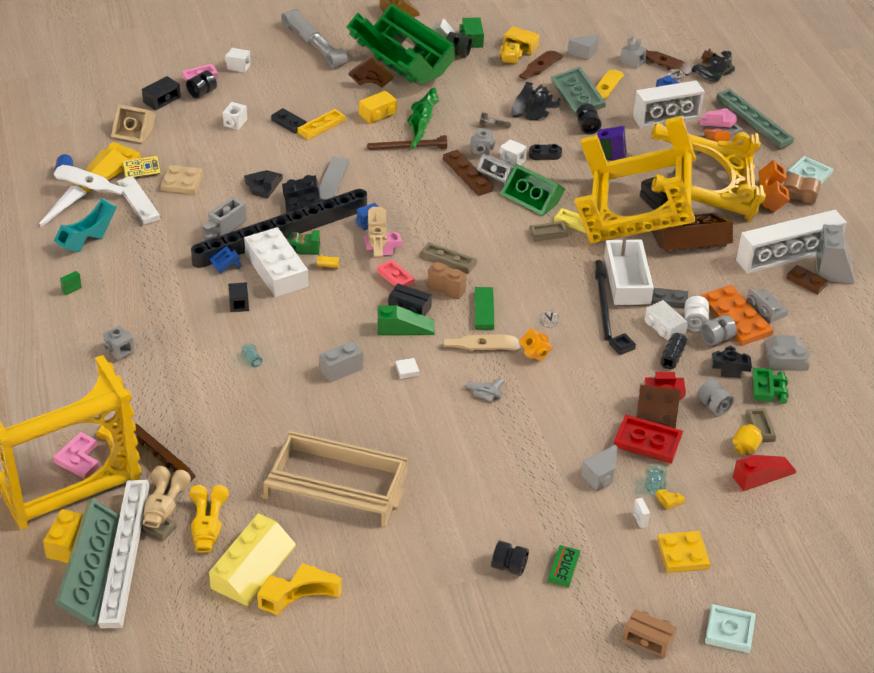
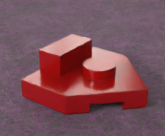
M655 372V377H645L644 385L680 389L679 400L686 395L684 378H676L675 372Z

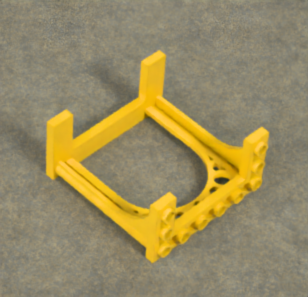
M683 116L665 119V125L673 148L607 162L598 135L581 138L580 143L594 179L592 195L575 198V205L590 244L695 222V216L691 207L692 162L696 161V156ZM676 166V176L663 179V186L668 201L661 207L649 213L634 216L617 215L608 208L609 180Z
M104 355L95 357L97 373L99 375L94 388L82 399L4 428L0 421V459L3 471L0 472V493L20 530L28 528V520L121 485L129 480H140L139 475L142 474V471L138 464L140 456L136 449L138 445L134 434L136 426L132 420V416H134L133 408L130 405L132 396L129 389L123 387L120 375L115 374L113 364L107 362ZM115 411L112 418L104 420L108 413ZM80 423H95L109 430L106 434L111 453L98 471L81 482L32 501L23 502L12 447Z

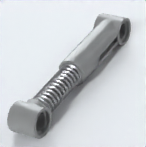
M298 9L281 14L283 25L286 28H292L309 45L319 50L326 57L330 68L347 63L346 52L342 48L335 49L322 38L321 34L302 18Z

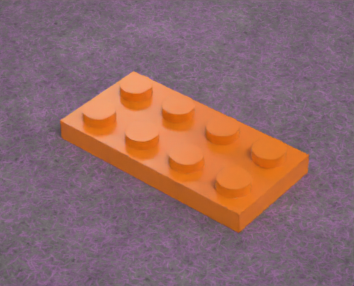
M732 284L701 294V297L708 301L709 311L716 318L727 314L733 319L737 330L734 338L741 346L773 335L774 329Z

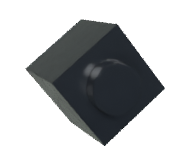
M247 282L229 283L230 312L249 311Z

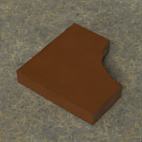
M372 55L349 71L348 74L358 85L374 83L381 88L394 78Z

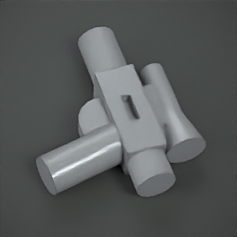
M500 377L493 383L476 384L468 381L466 389L474 391V396L486 399L492 403L494 398L501 399L503 392L498 389L504 381Z

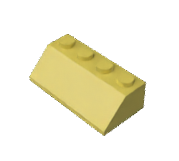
M258 513L209 571L210 588L243 605L249 606L269 575L273 576L296 547V544L277 521Z

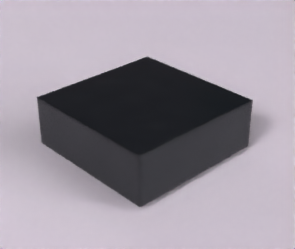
M626 333L609 340V345L619 355L636 349V343Z

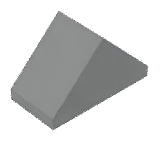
M599 35L569 39L568 54L589 60L598 50Z

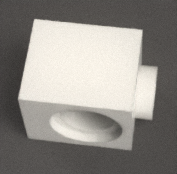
M231 102L223 112V124L225 127L239 130L247 120L246 105Z
M511 139L500 147V160L513 166L516 163L521 165L526 161L527 146Z

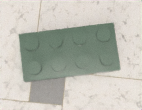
M581 67L551 76V82L575 117L577 109L584 104H592L596 110L606 107L604 99Z

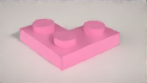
M80 432L53 456L54 463L83 479L88 478L100 467L99 461L88 456L97 447V440Z

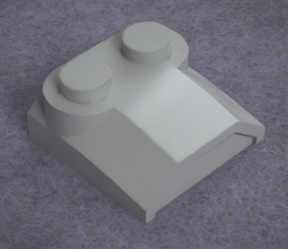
M775 335L764 341L769 369L808 370L809 351L804 348L803 342L797 337Z

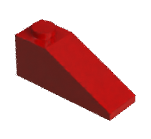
M751 455L736 460L733 479L743 491H747L796 473V470L786 457Z

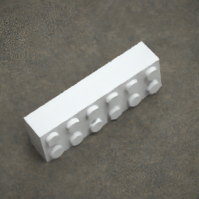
M836 210L742 232L736 261L746 273H751L816 256L823 224L842 226L843 232H845L847 222Z

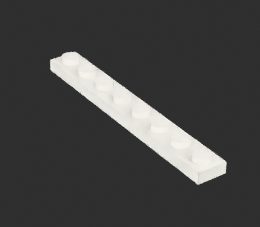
M129 480L126 482L98 621L100 628H123L142 528L144 504L149 491L148 480Z

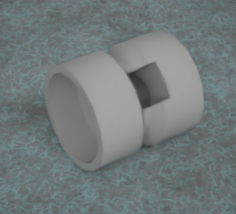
M727 314L706 321L700 326L701 336L709 346L731 339L736 336L737 332L735 322Z
M710 379L703 383L697 392V398L704 405L708 406L716 416L725 414L734 404V397L715 379Z

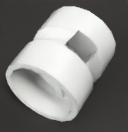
M692 296L686 300L684 319L688 321L687 329L700 331L701 324L709 321V303L704 297Z

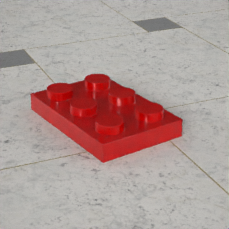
M625 414L613 445H616L619 449L672 464L683 436V430Z

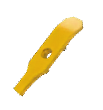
M609 70L595 87L604 100L608 98L618 82L624 77L623 72Z

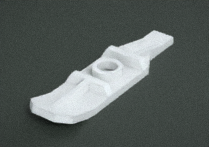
M61 165L54 172L56 179L66 180L76 185L93 189L96 192L106 191L121 195L124 187L112 184L100 175L73 166Z

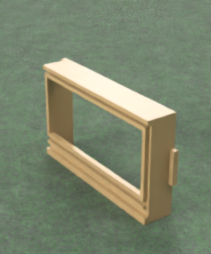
M289 430L285 443L267 480L265 479L264 488L260 497L269 500L273 489L300 494L381 514V527H386L392 510H397L404 493V489L401 487L407 475L408 458ZM292 450L395 473L387 496L282 472Z

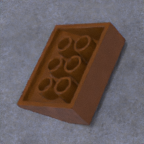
M716 213L695 214V222L652 231L658 246L665 250V252H675L676 249L681 248L682 250H693V247L707 249L710 248V245L725 247L727 244L733 243V222Z

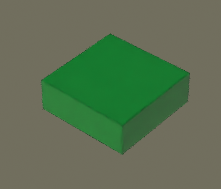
M77 271L60 278L62 292L65 295L82 288L80 274Z

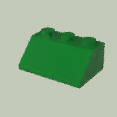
M516 163L500 194L544 216L559 203L565 188Z

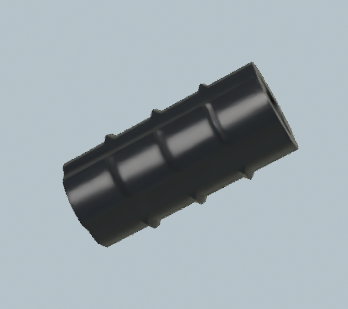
M673 333L660 359V364L664 368L671 370L677 366L687 344L685 335L680 333Z

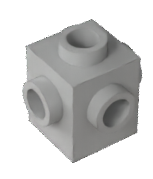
M477 128L475 136H472L470 146H473L472 153L489 155L490 151L494 150L493 130Z
M120 325L103 333L104 349L117 360L134 352L133 337L129 331H125Z

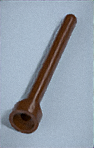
M441 135L437 139L420 140L416 147L437 146L440 149H447V135ZM412 141L368 143L367 149L408 148Z

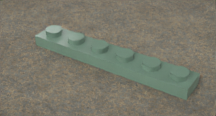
M731 89L717 93V100L779 148L793 143L794 137Z

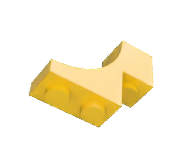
M302 563L290 582L283 578L269 575L257 593L258 608L279 615L287 605L303 597L328 595L339 598L342 593V578L336 574L328 573L314 566Z

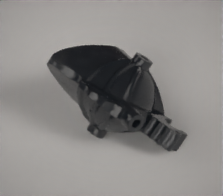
M526 82L522 91L516 97L511 115L512 117L524 115L526 119L536 121L542 117L547 118L549 112L546 109L559 108L561 98L554 102L552 101L553 95L548 94L550 91L547 90V87H543L541 84L533 90V83Z

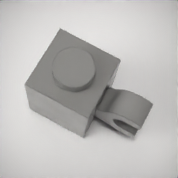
M631 36L628 39V45L624 46L621 50V62L638 68L645 62L647 48L640 46L641 39L634 42V36Z

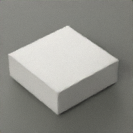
M414 358L395 361L400 379L419 376V369Z
M643 498L635 499L633 515L640 528L648 527L650 512Z

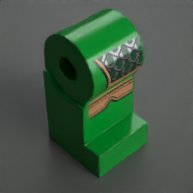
M313 230L312 234H300L298 232L288 234L287 241L296 253L319 255L320 230Z

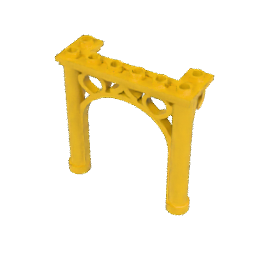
M656 122L651 131V139L671 143L667 128L663 124ZM739 132L733 136V141L718 142L688 133L693 150L706 153L715 158L725 168L729 176V186L722 190H708L692 185L691 200L742 214L747 219V222H751L753 216H756L760 203H763L766 197L763 185H759V187L755 185L756 175L754 174L755 164H753L755 151L759 150L761 144L758 133L751 134L749 138L747 133ZM656 174L651 190L658 193L660 191L666 193L663 179L667 178Z

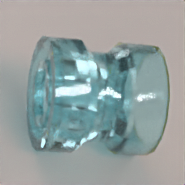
M660 464L649 465L646 468V489L651 493L666 489V468Z

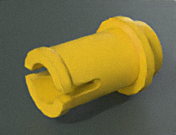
M321 254V256H317L316 267H320V269L322 267L338 269L339 257H328Z

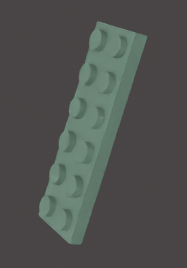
M94 498L87 501L54 604L89 626L97 623L101 610L120 517L119 514Z

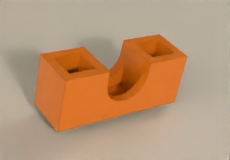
M772 160L759 170L758 174L759 183L763 185L764 193L766 194L762 205L766 209L769 208L775 212L789 202L790 198L788 189L781 184L787 179L786 170L775 160Z

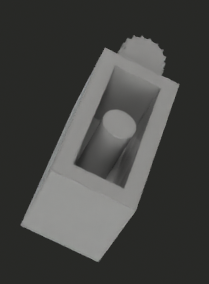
M231 197L209 212L208 221L203 224V230L206 231L203 234L204 239L209 240L227 234L247 221L246 204Z

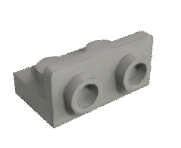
M754 288L748 290L747 301L769 323L787 316L788 310L765 289L758 292Z

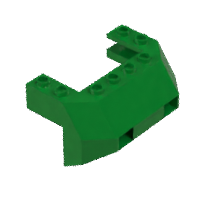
M392 3L375 25L367 18L364 19L357 12L346 26L350 31L349 35L357 40L356 42L364 48L365 46L374 53V57L380 62L383 60L388 68H395L394 71L400 76L402 74L405 75L404 78L410 83L414 82L422 85L443 75L455 60L454 44ZM404 41H407L408 43H410V44L413 45L414 47H413V48H410V47H409V48L406 50V49L402 46V43H403Z

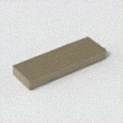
M430 242L420 252V257L443 263L449 268L458 269L466 274H469L477 264V259Z

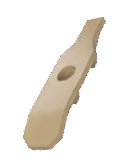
M372 207L368 210L369 243L374 248V258H383V247L387 243L386 210L383 207Z
M503 334L467 335L457 339H443L444 347L467 349L469 352H473V350H510L516 352L520 349V343L516 337Z

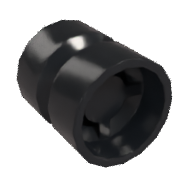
M205 70L197 76L186 81V88L193 98L198 99L216 89L217 81L210 71Z
M584 104L577 109L576 117L582 132L588 135L597 133L602 123L595 106Z
M499 540L493 553L491 567L502 571L508 568L510 573L522 576L527 564L529 549L521 546L512 548L511 543Z

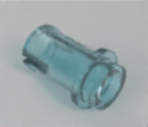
M251 343L245 344L242 347V355L247 357L252 367L260 366L263 360L258 355L256 346Z

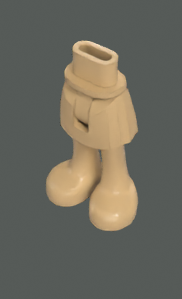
M157 466L153 469L151 476L156 489L145 500L143 525L158 528L174 512L176 506L174 499L179 492H182L189 486L191 481L190 475L185 470L175 471L171 480L170 472L166 467ZM170 482H171V487H170V490H169L168 494H167V495H163L164 492H165V490H167V488L169 487Z

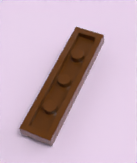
M458 149L443 154V160L478 196L493 191L494 186Z
M137 423L135 424L136 431L134 433L141 446L146 444L148 446L147 450L154 457L159 455L161 457L160 461L167 468L170 466L174 468V473L177 470H185L190 475L191 481L196 477L187 465Z

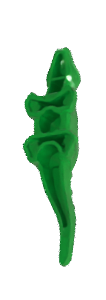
M431 88L420 101L414 102L411 106L413 114L407 119L408 124L412 126L414 135L410 145L411 149L416 148L424 136L425 129H427L426 126L433 116V107L439 102L436 88Z

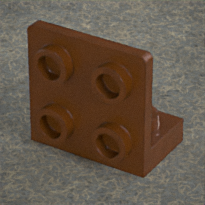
M640 384L636 417L676 428L681 390Z

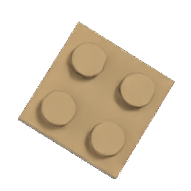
M169 165L161 183V191L195 195L203 177V169Z

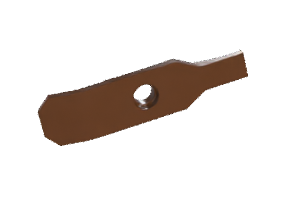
M546 51L528 64L527 70L521 73L519 78L526 80L533 75L541 74L543 70L551 66L555 61L562 59L563 55L556 51Z
M647 50L646 59L650 60V63H658L661 66H666L667 69L671 68L680 71V74L686 76L692 72L691 66L682 60L658 51Z

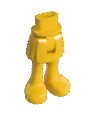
M194 485L189 490V497L196 504L197 509L196 517L191 522L193 544L195 545L196 552L210 553L220 534L222 523L218 520L220 507L229 498V490L222 485L212 487L210 515L206 516L208 491L202 485Z

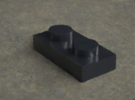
M284 108L271 115L273 122L295 134L298 127L307 123V121Z

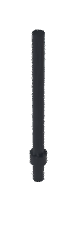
M596 260L595 279L598 282L604 339L609 341L612 338L605 287L606 272L603 269L602 261Z

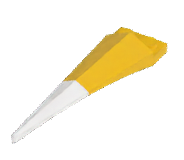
M112 142L106 149H102L85 171L100 175L109 180L124 172L123 161L141 158V153ZM73 183L39 223L40 227L46 225L64 209L93 189Z

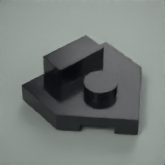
M269 170L244 175V181L249 186L251 193L267 199L283 179V174Z
M731 345L722 352L716 351L712 353V369H721V376L740 378L741 371L751 372L752 370L751 357L745 353L740 354L736 352V348Z

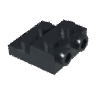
M306 175L298 180L290 179L287 183L282 184L287 213L321 201L320 187L316 175Z

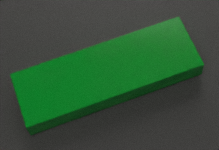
M475 287V329L494 330L493 287Z

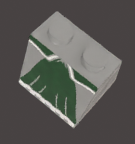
M823 224L815 256L817 275L827 279L828 282L854 284L852 257L842 226Z

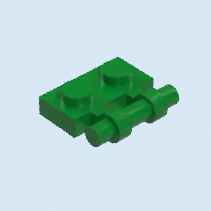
M753 367V400L773 402L774 397H777L781 404H786L789 392L786 389L788 379L785 376V372L780 371L777 375H774L772 369Z

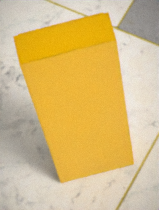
M333 109L298 127L297 133L310 140L346 121V116Z

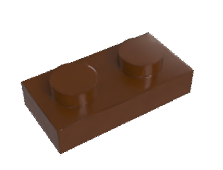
M799 265L790 270L786 277L787 280L817 295L828 284L827 279Z

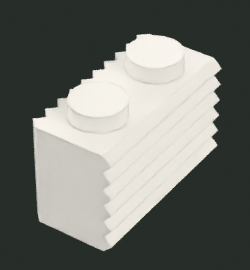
M664 300L646 308L645 322L647 325L652 326L655 331L657 330V333L664 337L667 342L673 333H686L688 321Z

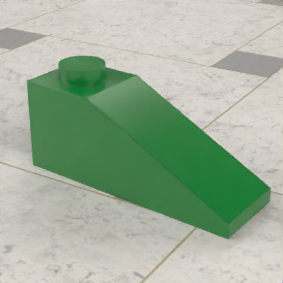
M378 306V335H435L434 319L399 306Z

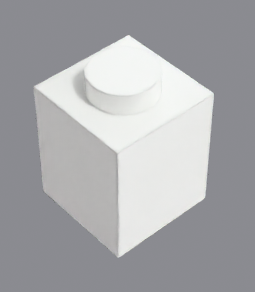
M231 48L225 56L227 69L245 73L251 64L250 51Z

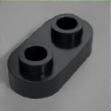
M534 144L530 146L528 155L533 160H557L562 157V148L557 144Z

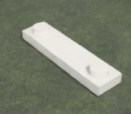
M133 176L117 181L118 186L124 187L122 194L144 225L160 220V214Z

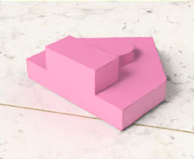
M727 108L709 111L700 119V125L731 128L737 121V118Z
M387 232V243L383 247V255H393V248L402 247L401 236L396 232H392V234ZM369 234L365 235L364 243L366 250H373L374 248L369 243Z

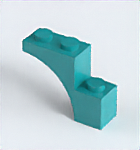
M100 198L96 207L84 219L74 224L61 225L54 241L64 249L80 252L87 236L103 238L117 206L106 199Z

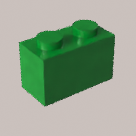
M481 17L462 18V24H459L461 36L468 35L472 37L471 48H483L484 32Z

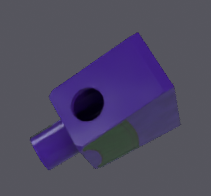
M625 126L598 130L597 135L606 160L614 161L626 158Z

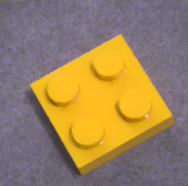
M700 531L658 534L657 542L667 573L707 570L710 568V561Z

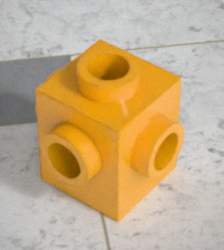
M530 328L518 341L525 349L524 354L528 358H535L540 362L553 349V346L548 342L550 338L543 332L540 333L533 328Z

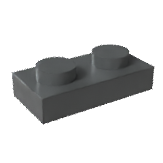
M654 288L650 305L664 300L671 307L685 308L688 291Z

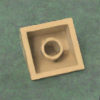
M118 104L111 137L144 143L153 129L156 114L147 109Z

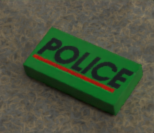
M559 545L548 582L570 587L580 556V550Z

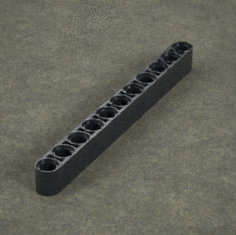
M355 189L197 243L191 247L192 265L196 268L212 265L209 259L226 246L231 252L235 250L238 255L244 254V237L278 227L287 239L288 234L291 232L301 234L357 214L358 208L367 206V191Z

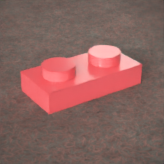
M392 259L377 266V272L394 287L397 283L409 287L415 282V278Z

